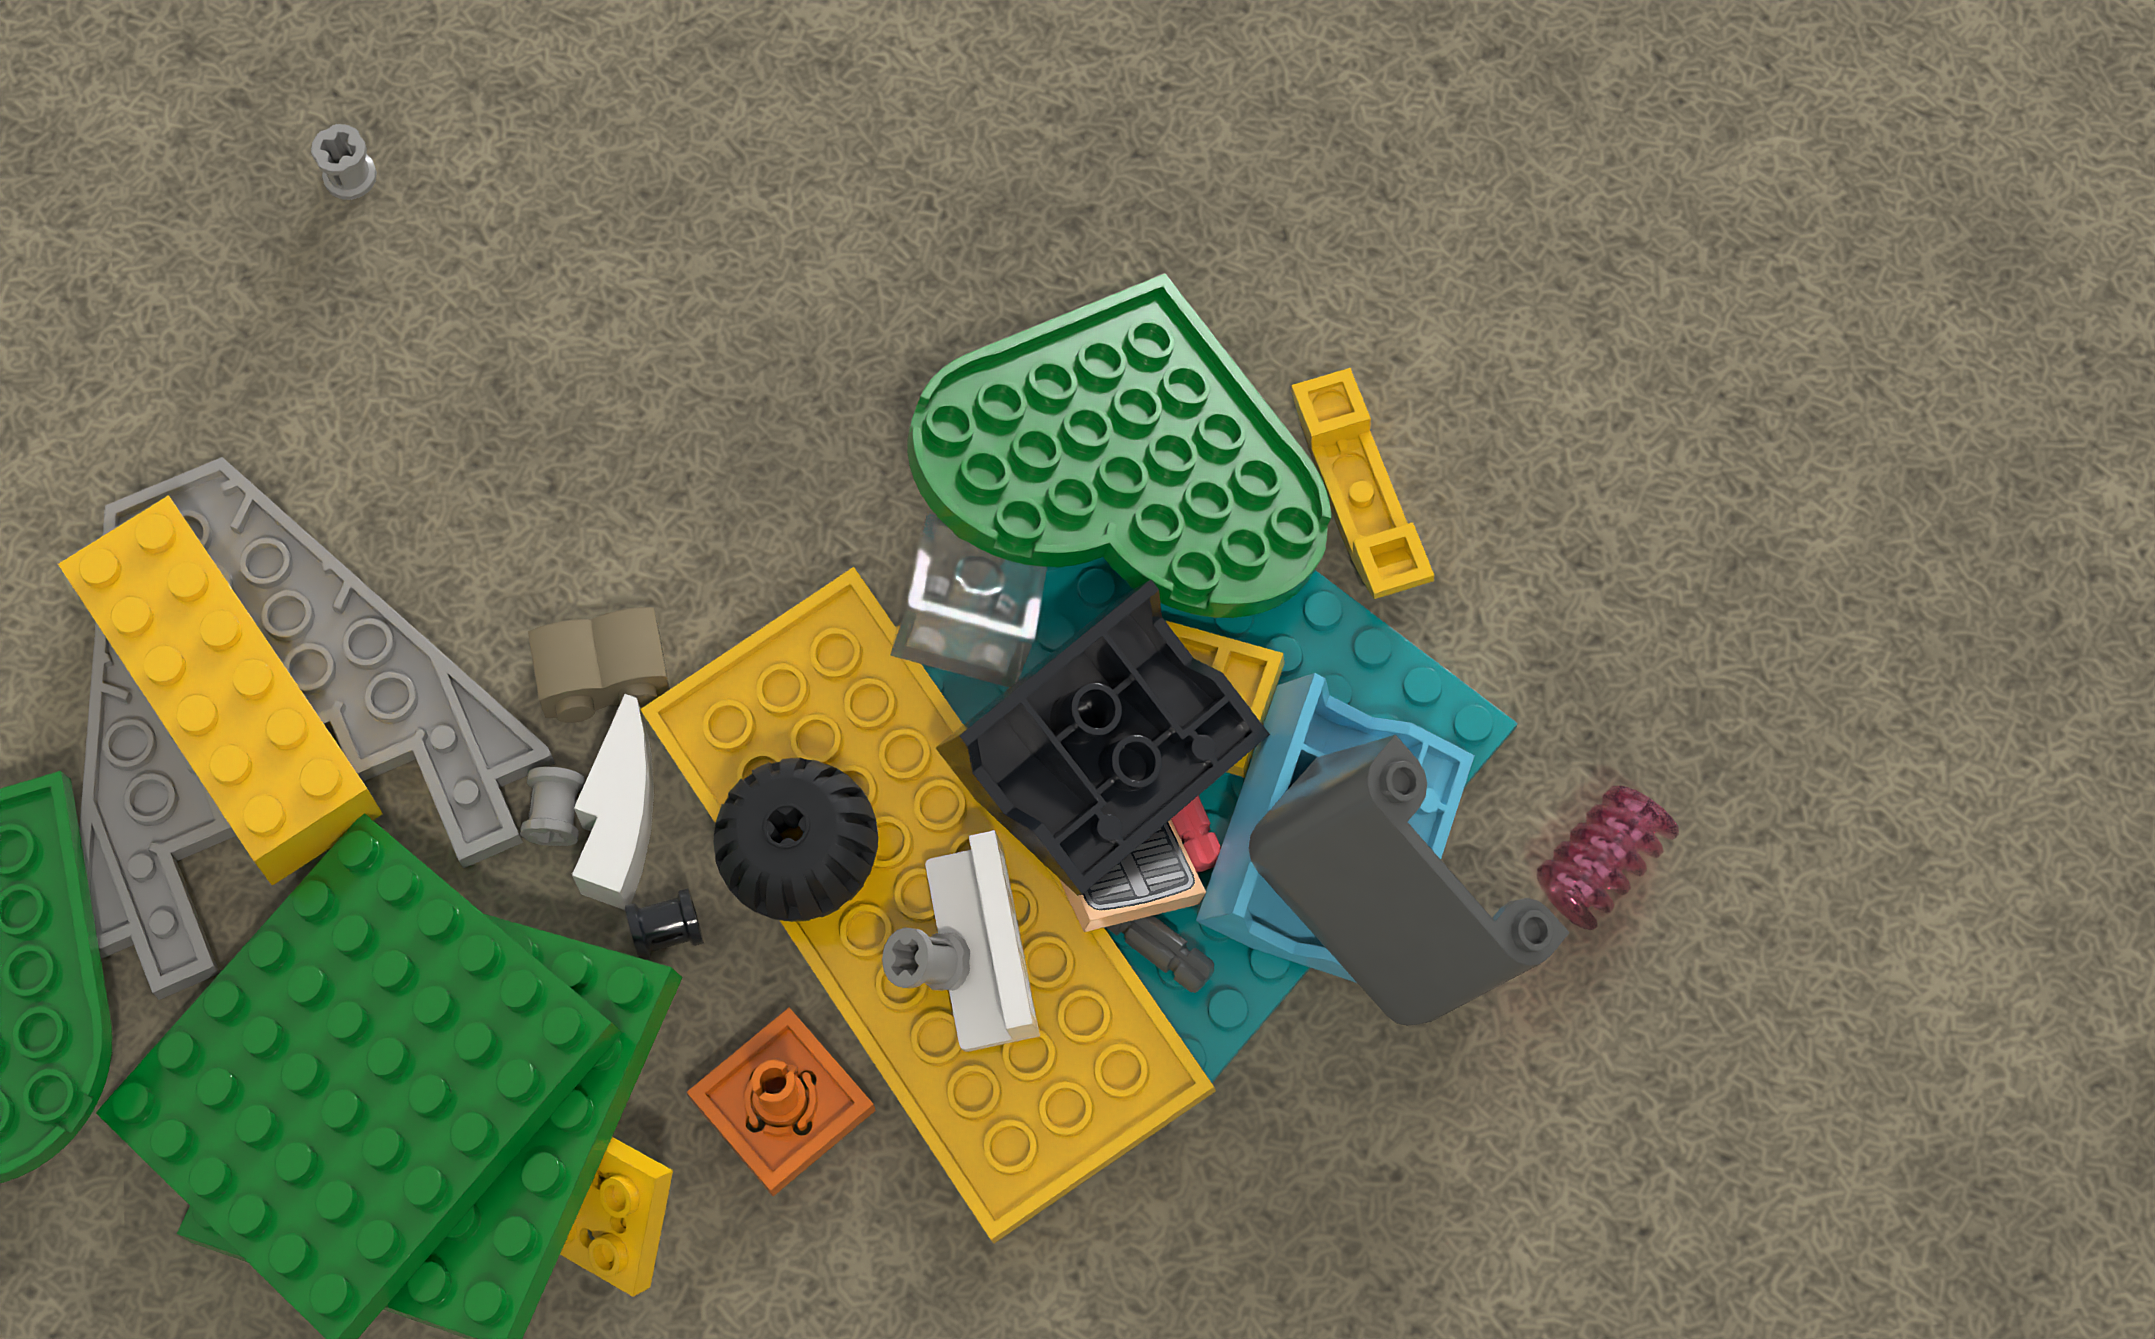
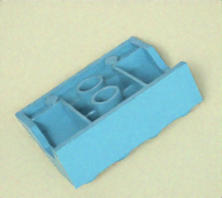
M1313 673L1277 685L1263 725L1270 735L1259 743L1254 751L1196 921L1250 948L1356 982L1258 873L1251 862L1248 848L1251 833L1259 821L1317 757L1397 735L1418 759L1425 771L1427 780L1426 797L1408 823L1441 859L1475 755L1413 723L1371 717L1330 696L1326 678Z

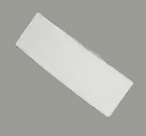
M624 694L574 807L582 828L591 831L572 874L582 895L625 910V905L632 903L643 872L651 835L654 799L652 754L645 719L637 698Z

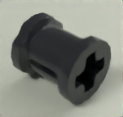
M688 888L678 891L677 898L639 908L635 903L625 905L626 916L638 958L649 960L653 951L688 941L694 946L704 943L694 903Z

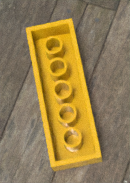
M169 495L58 564L223 816L272 886L332 848L363 814H366L372 820L383 814L351 763Z

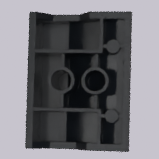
M1149 580L1123 594L940 743L936 750L974 799L1079 896L1092 887L1270 734L1222 672L1192 657L1162 618L1159 589L1152 580Z

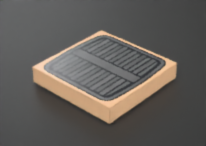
M1171 819L1082 895L1077 896L1060 880L1083 932L1198 905L1206 894L1203 884Z

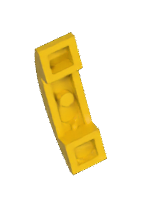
M1351 368L1291 385V392L1313 463L1328 493L1335 522L1351 559L1373 599L1433 582L1435 575L1414 523H1407L1371 434V418Z

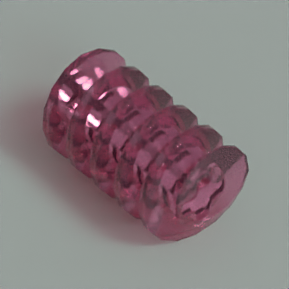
M1612 786L1603 794L1602 804L1594 805L1587 812L1586 823H1578L1570 831V841H1562L1554 849L1553 860H1545L1537 868L1538 882L1549 901L1563 916L1583 929L1594 930L1598 927V923L1588 908L1591 906L1600 912L1610 913L1615 906L1605 889L1609 888L1621 895L1627 894L1631 889L1630 882L1621 871L1624 869L1632 875L1642 876L1647 871V866L1638 852L1640 851L1649 857L1658 858L1664 850L1655 833L1673 840L1679 835V826L1660 805L1646 795L1625 786Z

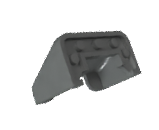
M1397 735L1317 757L1255 826L1250 835L1248 848L1251 862L1258 873L1386 1016L1397 1024L1411 1026L1432 1022L1540 965L1554 953L1570 932L1545 905L1538 900L1530 898L1509 901L1493 917L1486 912L1408 823L1426 797L1427 780L1425 771L1418 759Z

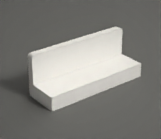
M995 830L970 835L971 850L931 858L925 864L938 933L958 934L966 941L970 949V971L965 982L956 990H949L959 1046L965 1052L1040 1036L1004 849Z

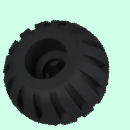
M803 758L781 759L780 762L772 764L768 762L752 770V774L744 780L740 779L729 791L728 798L724 804H721L715 822L713 840L715 861L728 889L743 905L752 911L775 920L789 922L810 921V919L825 917L839 910L843 904L849 900L851 901L862 889L867 877L871 873L877 854V822L873 808L865 793L847 774L816 760ZM789 826L792 828L799 826L803 831L802 837L796 842L788 837L783 840L780 834Z

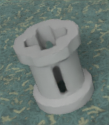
M335 124L316 135L312 142L311 153L319 169L323 172L322 178L326 189L333 196L343 200H353L364 196L374 186L377 171L373 160L366 154V144L356 128L345 124Z
M537 767L529 770L526 782L532 788L529 817L527 821L521 824L520 836L538 845L571 846L576 844L579 830L573 826L574 807L577 794L581 793L586 781L584 776L576 771L559 767Z
M905 927L896 930L888 938L884 946L882 955L883 970L888 980L898 987L911 989L925 983L932 990L953 991L965 982L970 971V949L966 941L958 934L936 933L929 937L922 930Z

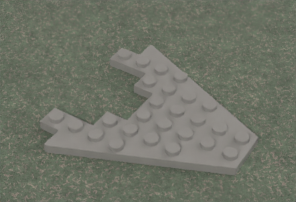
M223 457L105 505L103 536L166 496H170L327 730L335 732L344 755L361 780L364 782L410 761L417 760L456 856L463 868L523 843L500 787L526 777L531 769L549 767L555 764L548 746ZM96 623L79 831L100 957L102 959L134 945L151 991L160 1000L220 974L177 861L237 835Z

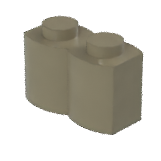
M653 607L618 610L600 615L591 620L560 621L528 631L538 696L545 718H557V720L564 723L581 722L591 718L596 710L607 706H620L624 694L636 697L640 708H643L670 690L659 626Z

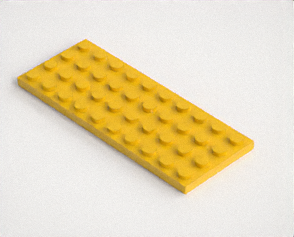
M854 567L640 709L714 822H716L721 804L725 803L729 791L740 779L744 780L753 773L752 770L768 762L772 764L780 762L781 759L803 758L816 760L835 767L847 774L865 793L876 817L878 848L871 873L867 877L864 886L851 901H847L839 910L825 917L810 919V921L789 922L780 920V922L994 1244L1216 1092L1207 1075L1105 928L1083 932L1059 878L974 799L936 750V747L963 726V723ZM789 826L780 835L783 840L788 837L796 842L802 837L803 831L799 826L797 828ZM995 830L1004 849L1040 1036L965 1052L959 1046L949 990H932L925 983L911 989L895 986L888 980L883 970L882 955L888 938L898 929L905 927L919 929L929 937L938 933L925 866L926 861L935 857L971 850L970 835Z

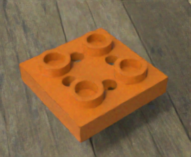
M790 1007L686 1092L693 1104L772 1196H775L876 1111L872 1101ZM810 1074L814 1075L817 1079L815 1086L812 1083ZM801 1076H802V1078H803L804 1083L806 1084V1086H807V1088H808L807 1090H805V1088H804V1086H803V1084H802V1082H801V1080H800ZM757 1116L765 1122L764 1128L759 1132H750L747 1129L748 1121L753 1128H757L759 1126ZM809 1121L812 1123V1129L808 1134L801 1136L794 1132V1125L796 1123L800 1131H804L807 1128Z

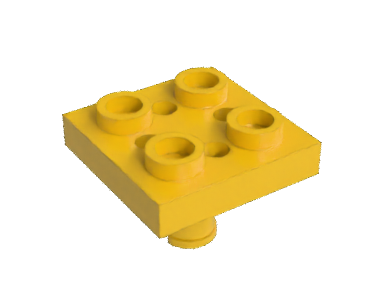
M612 1137L560 1255L632 1297L651 1287L673 1170ZM588 1229L592 1232V1236L595 1239H590Z

